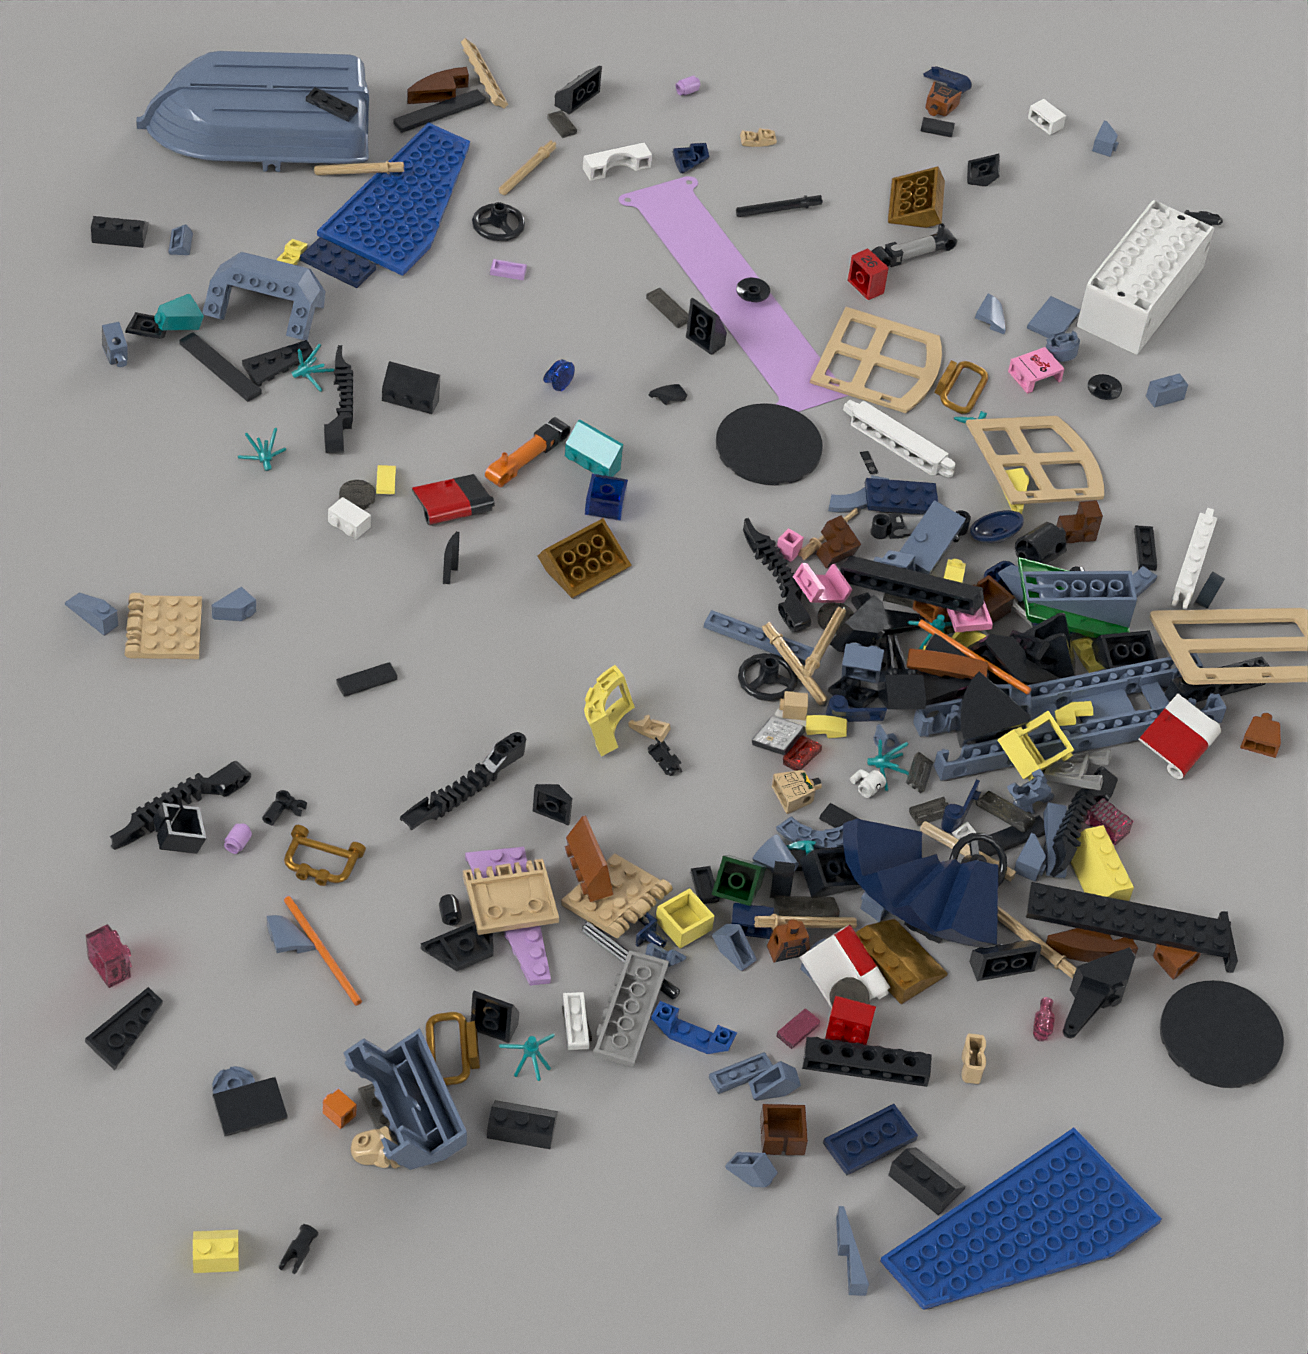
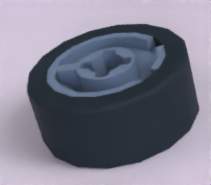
M1212 572L1195 602L1208 609L1225 578Z

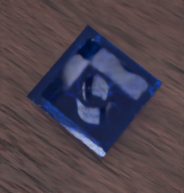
M592 473L586 497L585 515L621 521L628 479Z

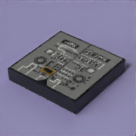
M772 716L752 739V744L785 756L806 731L805 726Z

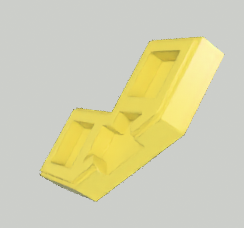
M1091 701L1071 702L1055 711L1056 723L1058 726L1076 725V717L1093 715Z

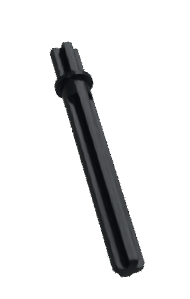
M804 195L802 198L737 207L735 211L737 217L803 207L808 209L809 206L822 205L823 200L821 195L810 197Z

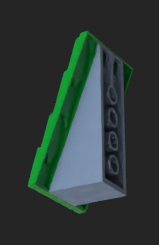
M1018 558V571L1020 573L1026 617L1030 622L1039 624L1058 613H1065L1069 631L1081 633L1083 636L1098 638L1104 634L1130 632L1129 627L1137 602L1132 571H1069Z

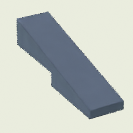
M1049 802L1043 812L1046 838L1043 848L1046 855L1047 876H1051L1050 873L1056 861L1052 848L1054 844L1053 838L1057 836L1056 832L1060 829L1059 825L1063 823L1062 819L1066 816L1065 813L1067 811L1066 805ZM1067 868L1055 877L1065 879Z
M839 1206L836 1215L838 1256H847L848 1295L866 1296L869 1283L845 1207Z

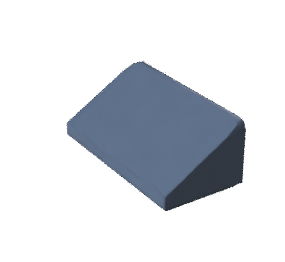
M187 224L172 229L169 254L190 255L193 232Z

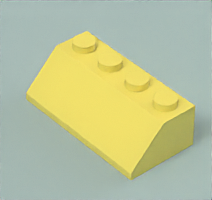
M1104 825L1084 829L1080 832L1081 836L1076 838L1081 842V845L1076 847V853L1070 862L1084 892L1130 901L1134 886Z

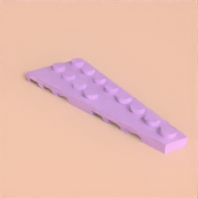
M524 847L465 853L466 862L468 861L473 876L474 869L479 868L481 877L488 878L486 868L491 866L495 877V866L509 863L513 874H515L514 863L519 862L522 872H528L526 869L527 858ZM534 926L504 931V936L506 940L508 939L513 954L516 955L521 964V969L529 985L551 983L541 927Z

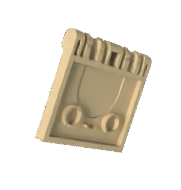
M131 593L129 595L128 608L130 611L127 615L126 637L129 640L125 643V656L127 658L199 659L202 596H149L141 593Z
M614 853L606 860L613 890L612 896L590 902L588 896L583 895L579 884L561 899V904L611 936L619 938L629 929L628 922L635 924L638 918H642L651 910V907L656 905L657 902L654 897L662 900L665 895L673 890V887L668 881L656 878Z
M543 859L534 860V867L531 860L527 861L526 869L528 872L521 871L519 862L514 863L515 874L512 872L510 863L496 865L495 877L492 867L489 866L486 868L488 878H482L479 868H475V880L471 869L462 871L478 935L559 923V915Z

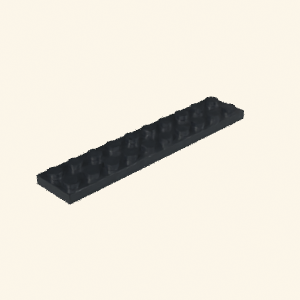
M1031 882L1026 918L1223 958L1228 956L1231 921Z

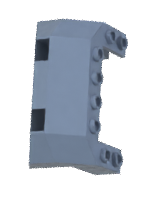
M240 252L222 263L211 278L202 314L224 320L232 286L291 300L294 303L286 336L308 341L315 308L324 309L326 291L309 268Z
M420 1028L387 1051L382 1050L363 1038L343 1052L346 1058V1067L351 1072L357 1073L361 1078H366L373 1083L376 1090L374 1094L383 1106L382 1112L391 1124L389 1126L390 1131L398 1140V1143L395 1144L385 1137L381 1139L384 1146L383 1153L389 1160L392 1159L398 1165H403L412 1170L446 1160L467 1145L466 1128Z

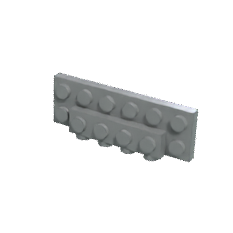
M629 950L621 974L617 973L614 982L616 989L610 992L608 999L610 1006L604 1009L602 1019L605 1021L603 1025L599 1024L596 1034L599 1038L593 1056L630 1067L635 1066L669 961Z

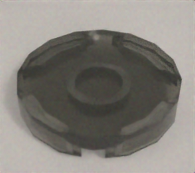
M357 479L350 480L340 487L339 499L344 497L364 510L375 502L376 491L369 482Z
M831 602L824 604L819 609L817 621L819 626L825 630L838 607L845 609V617L835 633L837 634L854 612L845 604L840 603L839 605Z
M845 977L837 981L832 986L829 994L832 1007L835 996L865 1004L870 1003L867 987L854 977Z

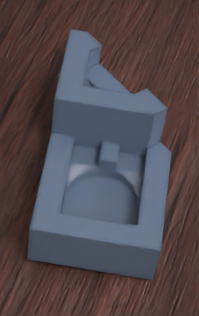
M654 943L647 945L645 955L669 961L668 967L680 963L687 958V956L674 949L666 951Z

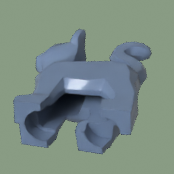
M1041 769L1032 772V776L1035 778L1022 786H1019L1016 782L1007 786L1014 799L1012 805L1014 812H1031L1034 815L1035 810L1032 803L1037 801L1047 803L1053 800L1054 794L1051 793V787L1048 786L1047 779Z

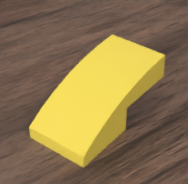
M291 239L285 245L284 252L277 258V261L297 265L300 255L306 250L308 244Z
M377 466L376 494H395L396 466Z
M1090 637L1073 640V648L1089 673L1106 669L1095 660L1091 645L1093 641Z
M807 715L806 733L807 735L826 734L827 738L847 737V719L827 715Z

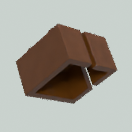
M990 575L978 581L977 585L973 584V586L983 588L984 602L992 623L1011 613L1015 597Z
M763 1104L760 1115L762 1153H766V1155H781L782 1151H785V1155L805 1156L808 1143L805 1105Z

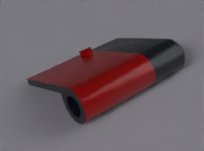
M474 474L412 487V492L423 506L424 517L428 525L489 512L495 506L493 496L488 494Z

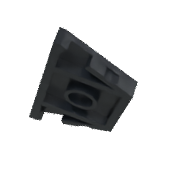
M475 921L421 943L420 948L453 970L459 971L494 955L493 933L478 935Z

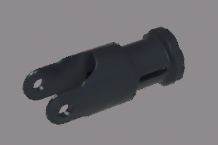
M1186 210L1184 214L1210 226L1223 223V219L1218 214H1212L1208 211L1190 212Z
M307 1224L300 1226L298 1236L295 1240H292L279 1264L280 1270L284 1269L290 1259L297 1258L292 1268V1273L296 1274L310 1251V1244L319 1235L316 1229Z

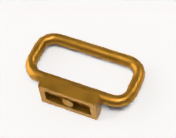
M951 360L934 393L940 396L941 402L947 408L960 414L969 413L988 381V373L985 369L972 362L962 361L957 364V362ZM963 368H968L981 375V380L966 407H961L947 398Z
M458 1012L435 1014L428 1019L425 1027L426 1042L436 1062L434 1025L437 1022L456 1020L459 1023L462 1072L457 1076L444 1077L443 1080L446 1086L463 1083L470 1076L471 1069L480 1068L478 1035L475 1021L467 1022L466 1018Z

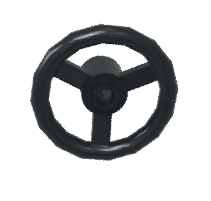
M502 202L480 207L472 218L475 231L480 236L494 241H508L516 238L523 232L526 224L523 214L518 209ZM491 210L490 217L479 219L483 213ZM509 213L514 214L519 222L518 227L514 231L507 224ZM491 224L496 228H502L506 234L489 233L483 230L481 226Z
M762 653L753 655L744 660L738 671V680L741 687L750 696L759 700L776 701L784 699L785 691L793 692L797 687V675L785 659L776 654ZM759 662V676L748 684L745 677L746 670L750 665ZM779 664L789 672L790 679L779 675ZM775 682L787 687L783 691L773 694L762 693L756 690L762 684H773Z
M970 833L960 838L954 845L949 860H957L961 849L969 843L970 855H966L962 859L961 864L974 860L987 862L986 858L979 854L978 841L989 843L996 850L999 858V887L1004 881L1007 872V856L1002 845L994 837L985 833Z

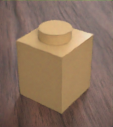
M785 691L784 699H780L779 710H783L782 718L806 719L808 693Z

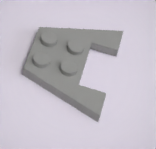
M1111 750L1073 754L1068 760L1063 762L1061 759L1047 767L1044 775L1049 782L1101 790L1103 775H1086L1089 765H1109Z

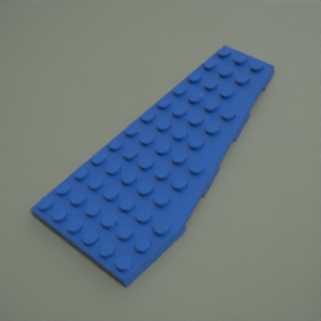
M1073 1127L882 1256L880 1262L918 1305L925 1310L1112 1257L1160 1224L1162 1218Z

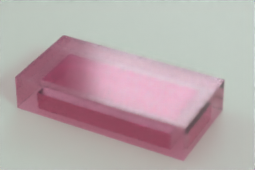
M805 1008L777 1031L776 1037L792 1049L820 1025V1020Z

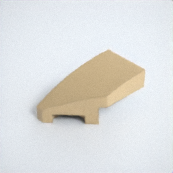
M649 715L644 716L642 720L636 722L630 720L628 722L629 727L636 732L654 740L657 737L660 742L664 740L671 729L669 723L654 719L650 720Z

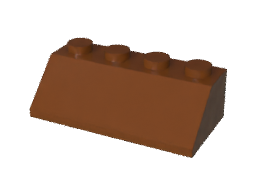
M586 815L582 816L566 836L567 846L564 847L567 857H571L572 869L577 870L575 875L578 883L582 882L580 886L583 895H587L589 901L592 902L612 896L613 890L605 858Z

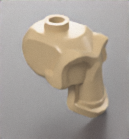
M387 1126L368 1130L355 1135L350 1147L351 1154L354 1160L360 1164L376 1165L381 1168H387L391 1164L392 1168L395 1169L400 1167V1165L385 1156L381 1139L385 1137L395 1144L398 1142L393 1141L391 1131Z

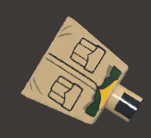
M798 770L774 774L772 788L786 814H789L811 804L814 801L815 790L821 789L822 783L818 777L809 779L805 771Z

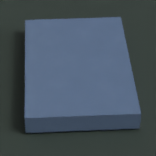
M1050 296L1028 323L1027 329L1050 339L1051 334L1061 330L1066 332L1079 316L1080 309Z

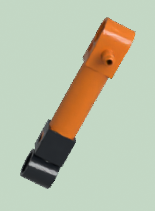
M553 417L548 424H544L534 432L532 439L508 456L506 452H503L502 456L486 469L485 477L498 487H503L517 476L520 468L540 453L549 452L558 445V440L564 441L568 437L571 427L557 417Z

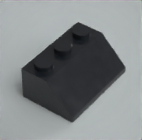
M599 65L585 71L558 90L554 96V106L570 115L600 93L602 66Z
M93 216L91 241L97 244L143 248L149 222Z
M389 361L382 386V401L433 414L440 397V375Z
M1150 630L1104 634L1091 643L1095 660L1106 669L1158 659Z
M1031 940L1016 941L1004 945L997 944L986 948L979 947L972 950L969 962L977 981L1034 972L1042 947Z
M495 1100L489 1116L487 1139L551 1149L558 1111Z
M916 1147L905 1149L892 1161L888 1175L937 1215L966 1187Z

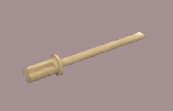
M857 508L844 517L846 522L858 514ZM823 535L818 539L815 537L811 538L798 555L803 560H806L815 551L819 550L822 545L821 543L826 539Z

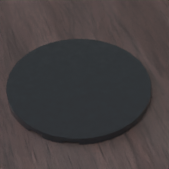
M760 403L736 409L723 419L716 434V450L723 464L727 468L732 469L737 476L763 485H779V483L786 482L790 484L801 480L808 473H812L817 467L823 450L821 435L813 422L800 412L777 404Z
M1210 980L1189 984L1172 995L1166 1003L1160 1019L1161 1040L1169 1052L1168 1055L1178 1067L1181 1066L1190 1073L1191 1077L1212 1086L1240 1088L1243 1085L1258 1083L1276 1068L1283 1052V1030L1274 1011L1258 995L1233 983Z

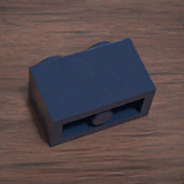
M733 903L731 924H739L745 936L770 939L771 927H755V916H771L774 914V908L763 905L748 906L741 903Z

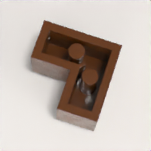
M1097 500L1079 502L1076 514L1058 517L1056 526L1065 530L1066 543L1096 541L1103 518Z
M842 515L826 522L821 530L826 542L822 543L816 554L825 568L851 555H855L861 543Z

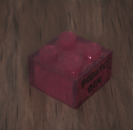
M106 924L85 935L88 960L108 988L131 977L130 968H132V964L129 959L131 952L126 944L123 945L121 943L120 936L116 930H112Z

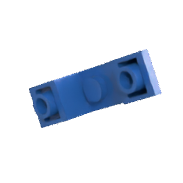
M662 1001L659 1002L651 1019L669 1039L705 1054L729 1051L737 1032L717 1025L714 1033L679 1019V1008Z

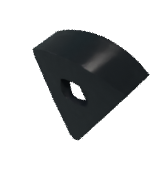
M1058 613L1024 632V634L1045 640L1050 644L1041 660L1026 656L1027 660L1061 679L1076 676V660L1065 613Z
M936 633L925 648V650L968 657ZM920 671L924 677L926 706L963 697L972 679L966 677L959 679L948 675L940 677Z
M978 672L968 685L957 712L956 732L959 746L962 748L964 744L971 745L1001 738L1019 727H1022L1024 730L1026 728L1025 724L1030 721L1031 717L987 677Z

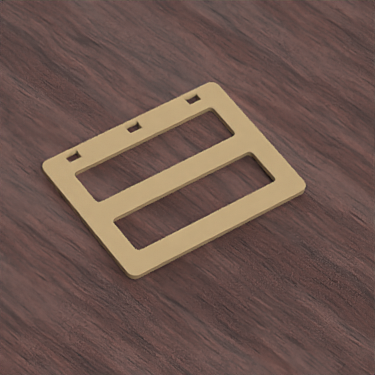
M1307 609L1155 610L1150 612L1149 618L1184 681L1188 684L1308 682V666L1199 668L1190 653L1308 651ZM1295 622L1305 637L1182 639L1173 624Z

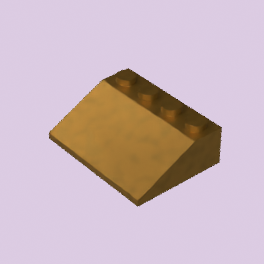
M939 166L892 178L888 222L890 224L926 228L942 223L945 180Z
M604 518L547 547L537 555L546 572L571 598L632 566Z
M895 918L869 924L856 931L857 936L889 984L890 988L888 991L900 1004L908 1001L948 975Z

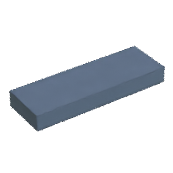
M763 1052L709 1074V1079L717 1093L720 1094L748 1083L772 1067L773 1064L766 1053Z

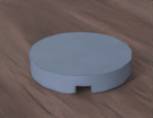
M233 1066L230 1069H223L214 1077L212 1083L213 1094L254 1083L255 1079L250 1071L242 1067Z

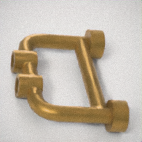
M295 825L291 832L293 839L285 854L284 862L290 870L296 872L298 879L307 880L308 876L315 877V882L318 885L325 886L327 882L341 883L347 880L357 859L363 857L366 847L359 842H352L349 849L346 850L307 838L309 830L306 827ZM301 844L348 858V861L340 875H333L326 869L316 870L306 863L296 864L292 861L298 845Z

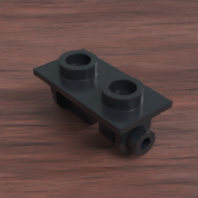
M655 737L657 743L649 745V755L656 762H659L662 758L664 759L658 765L666 775L673 776L677 769L683 772L679 766L681 764L679 758L675 754L671 756L668 752L671 749L665 741L660 742Z

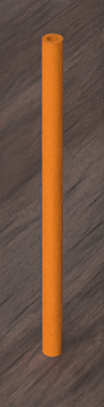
M920 620L918 623L919 627L932 635L936 633L966 656L988 662L987 670L1026 695L1030 693V687L924 620Z
M287 896L284 899L285 904L309 939L314 943L316 949L354 1005L361 1004L362 1000L291 896Z

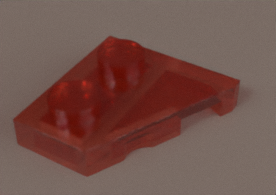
M802 735L790 751L783 756V765L794 771L802 770L822 751V745Z

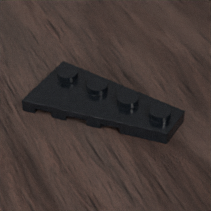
M307 340L244 359L242 360V366L253 383L260 387L262 382L266 380L271 381L280 372L285 373L289 371V367L293 365L298 366L300 364L298 349L301 350L303 362H305L313 352V348Z

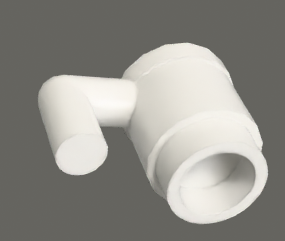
M860 769L850 777V782L853 784L864 778L858 786V791L865 798L873 796L886 785L885 777L877 770L869 773Z

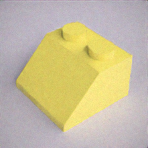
M238 1230L193 1231V1273L239 1271Z

